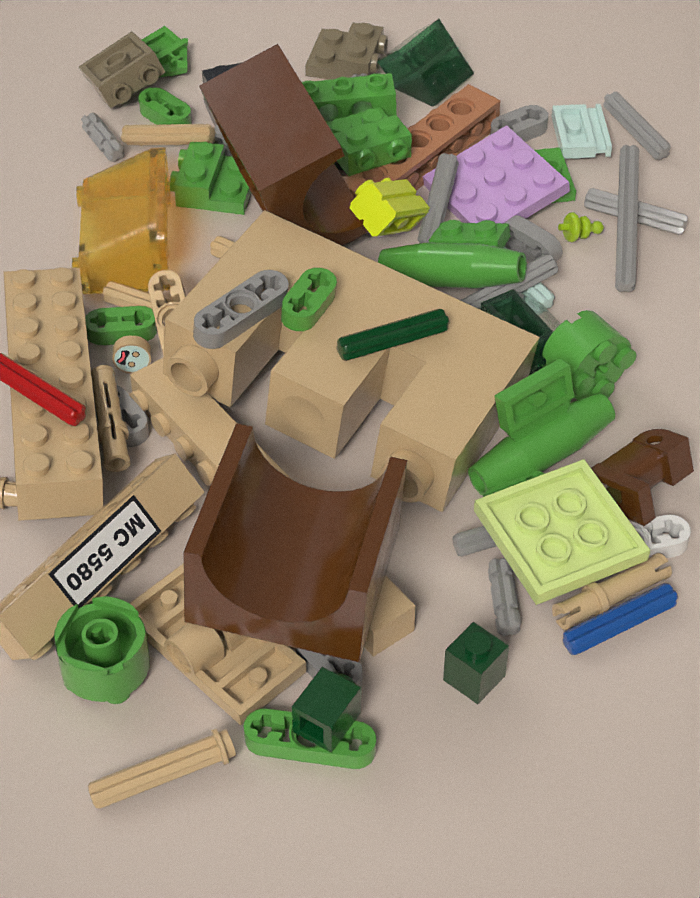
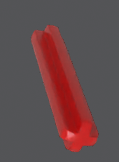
M0 353V381L70 426H77L80 421H84L86 418L85 405L8 356Z

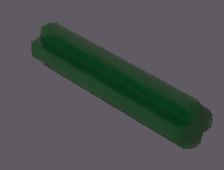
M435 309L342 336L337 340L336 349L341 359L348 361L448 330L449 318L443 309Z

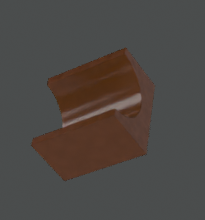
M278 44L199 86L228 149L262 212L264 210L341 246L368 233V230L363 225L364 220H359L349 208L350 203L355 197L334 162L344 157L343 150Z
M236 423L183 552L184 622L360 663L399 531L407 460L390 456L384 473L373 483L365 487L350 491L320 490L300 484L279 472L260 452L254 438L253 427Z

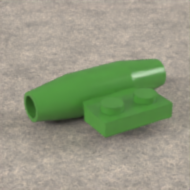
M458 220L441 222L429 239V243L382 249L378 257V263L430 287L480 289L521 283L524 281L527 272L525 254L519 251L504 249V246L511 237L509 224L495 223L490 220L478 223H461Z
M557 359L494 395L500 428L508 436L502 439L468 469L470 481L474 488L481 495H484L487 490L494 486L526 476L535 471L543 472L579 451L614 421L615 410L612 403L602 393H596L570 403L571 399L574 398L571 368L562 359Z

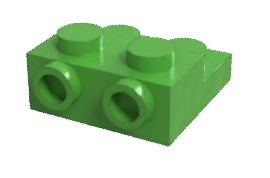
M380 106L327 122L344 153V157L337 160V162L348 176L411 157L412 134L397 115L388 117Z
M190 142L188 149H181L178 156L179 171H172L169 183L170 191L175 192L176 207L244 215L252 192L242 177L233 157L225 156L224 145L208 142Z

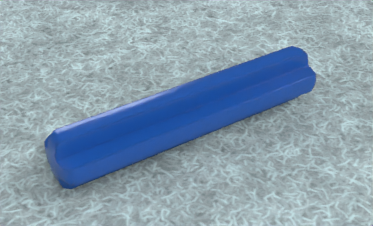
M663 583L566 630L563 633V644L570 654L578 655L675 607L678 595L670 584Z

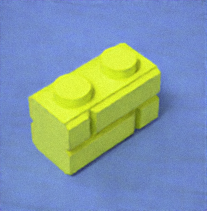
M385 178L377 183L370 179L360 185L355 191L357 196L350 203L349 208L359 220H364V227L372 237L411 231L429 213L430 207L420 195L416 196L417 191L407 179L392 181L390 178Z

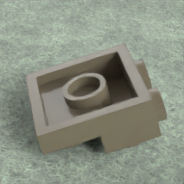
M352 22L349 32L322 28L305 65V76L331 80L339 77L350 78L355 73L358 75L365 73L367 76L378 73L381 54H386L388 46V35H383L384 27L369 23Z
M133 31L78 66L84 77L91 83L100 98L110 108L126 103L132 94L141 88L153 85L157 82L159 76L165 73L154 51Z

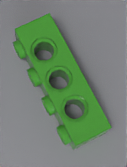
M375 73L369 76L339 77L331 80L302 82L326 123L379 106L388 117L396 115V92L391 73Z

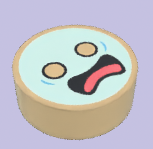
M133 335L118 339L113 346V364L120 371L130 374L148 366L151 363L150 344L145 339Z

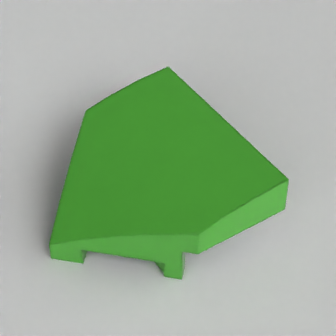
M163 26L141 39L154 51L165 70V73L159 77L187 73L188 38L180 39L170 29Z

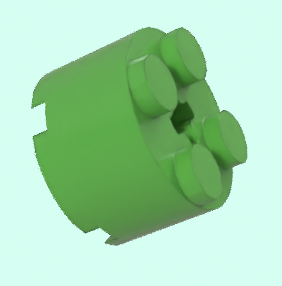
M585 310L577 313L581 317L572 324L565 320L555 329L544 346L542 357L546 359V366L559 358L570 365L574 398L576 400L596 393H602L608 398L614 391V384L623 374L624 370L634 363L637 354L631 348L630 341L596 312Z
M114 597L92 598L91 604L80 608L78 604L74 605L59 619L55 628L54 638L64 686L86 700L109 702L111 704L125 702L130 697V694L142 684L150 666L146 630L138 611L124 600Z

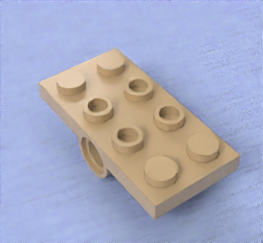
M183 564L130 602L138 611L139 617L144 623L147 642L240 726L245 722L250 713L262 709L306 673V661L286 645L184 622Z

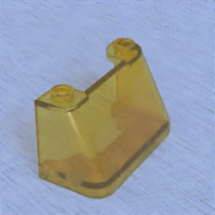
M166 147L150 148L84 178L83 186L76 187L77 205L81 207L79 255L78 257H72V268H80L82 294L103 293L104 287L110 281L146 292L148 291L149 280L155 273L169 270L168 206H171V191L169 187ZM170 284L163 286L164 291H170Z

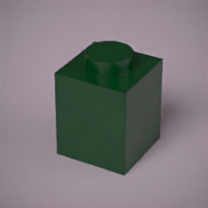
M472 622L445 649L443 681L476 704H479L505 677L509 645L475 622Z
M321 667L292 705V732L332 753L361 714V687L347 675L336 674Z

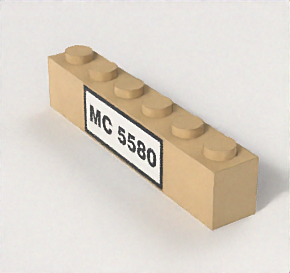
M176 453L157 458L0 601V646L12 660L29 658L35 660L44 655L53 646L51 639L54 637L56 625L69 608L76 604L80 608L87 605L90 601L92 602V598L106 596L113 588L110 584L112 580L119 574L124 575L134 569L141 561L139 555L147 547L152 548L162 542L169 534L167 528L174 521L179 522L185 519L196 509L194 502L205 492Z

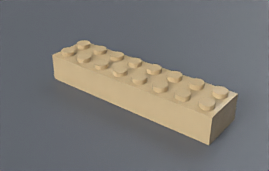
M60 267L44 270L20 269L16 271H3L8 357L86 407V418L84 421H80L77 426H70L10 387L18 521L95 515L103 508V478L80 268Z

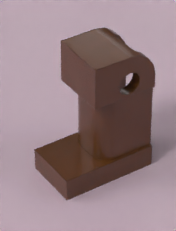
M652 429L633 438L632 442L609 458L591 467L601 483L608 486L606 490L627 519L642 526L647 525L656 518L651 488L660 482L674 486L694 472L688 437L666 429Z

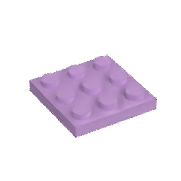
M506 125L457 155L459 164L447 208L462 223H478L485 220L505 223L516 215L525 219L570 192V186L566 178ZM436 168L423 175L424 186L429 191Z

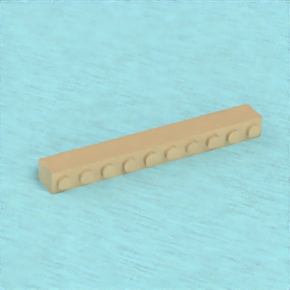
M163 358L130 374L132 392L129 396L151 419L156 432L161 437L167 436L171 440L179 457L183 461L189 460L196 467L203 483L207 486L211 485L236 422L208 393L195 397L187 395L175 387L169 377L163 374ZM257 444L265 459L279 472L290 478ZM386 575L364 646L373 657L413 632L415 626V605Z

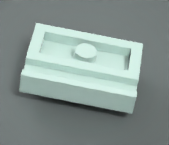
M586 104L556 105L552 107L551 117L558 146L564 159L593 158L596 156V153H605V157H611L612 144L601 104H596L595 108H587Z

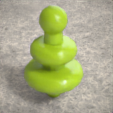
M574 212L568 213L563 220V224L558 225V230L563 231V235L568 242H575L579 237L586 239L591 232L600 234L604 229L602 222L595 221L591 223L587 216L579 218Z

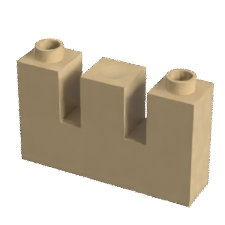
M264 210L166 317L163 374L169 377L175 387L187 395L198 397L208 393L214 400L231 407L274 354L280 350L285 354L271 370L265 425L333 459L337 457L379 399H382L394 406L380 424L370 477L377 480L384 473L390 456L407 460L402 501L409 503L420 501L443 512L467 477L468 469L477 462L500 427L494 395L529 376L540 337ZM311 268L327 269L337 279L333 302L315 326L309 330L293 331L285 327L281 322V308H279L221 348H204L197 344L193 338L195 315L260 271L275 270L285 275L289 283L288 292L300 276ZM242 304L231 307L237 313H247L252 310L250 307ZM303 306L301 310H306L307 307ZM435 309H443L449 318L448 330L348 361L342 360L336 349L337 340L342 336Z

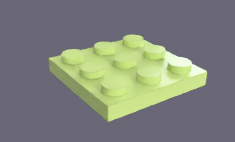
M584 459L476 499L474 502L473 511L536 605L648 561L649 547Z

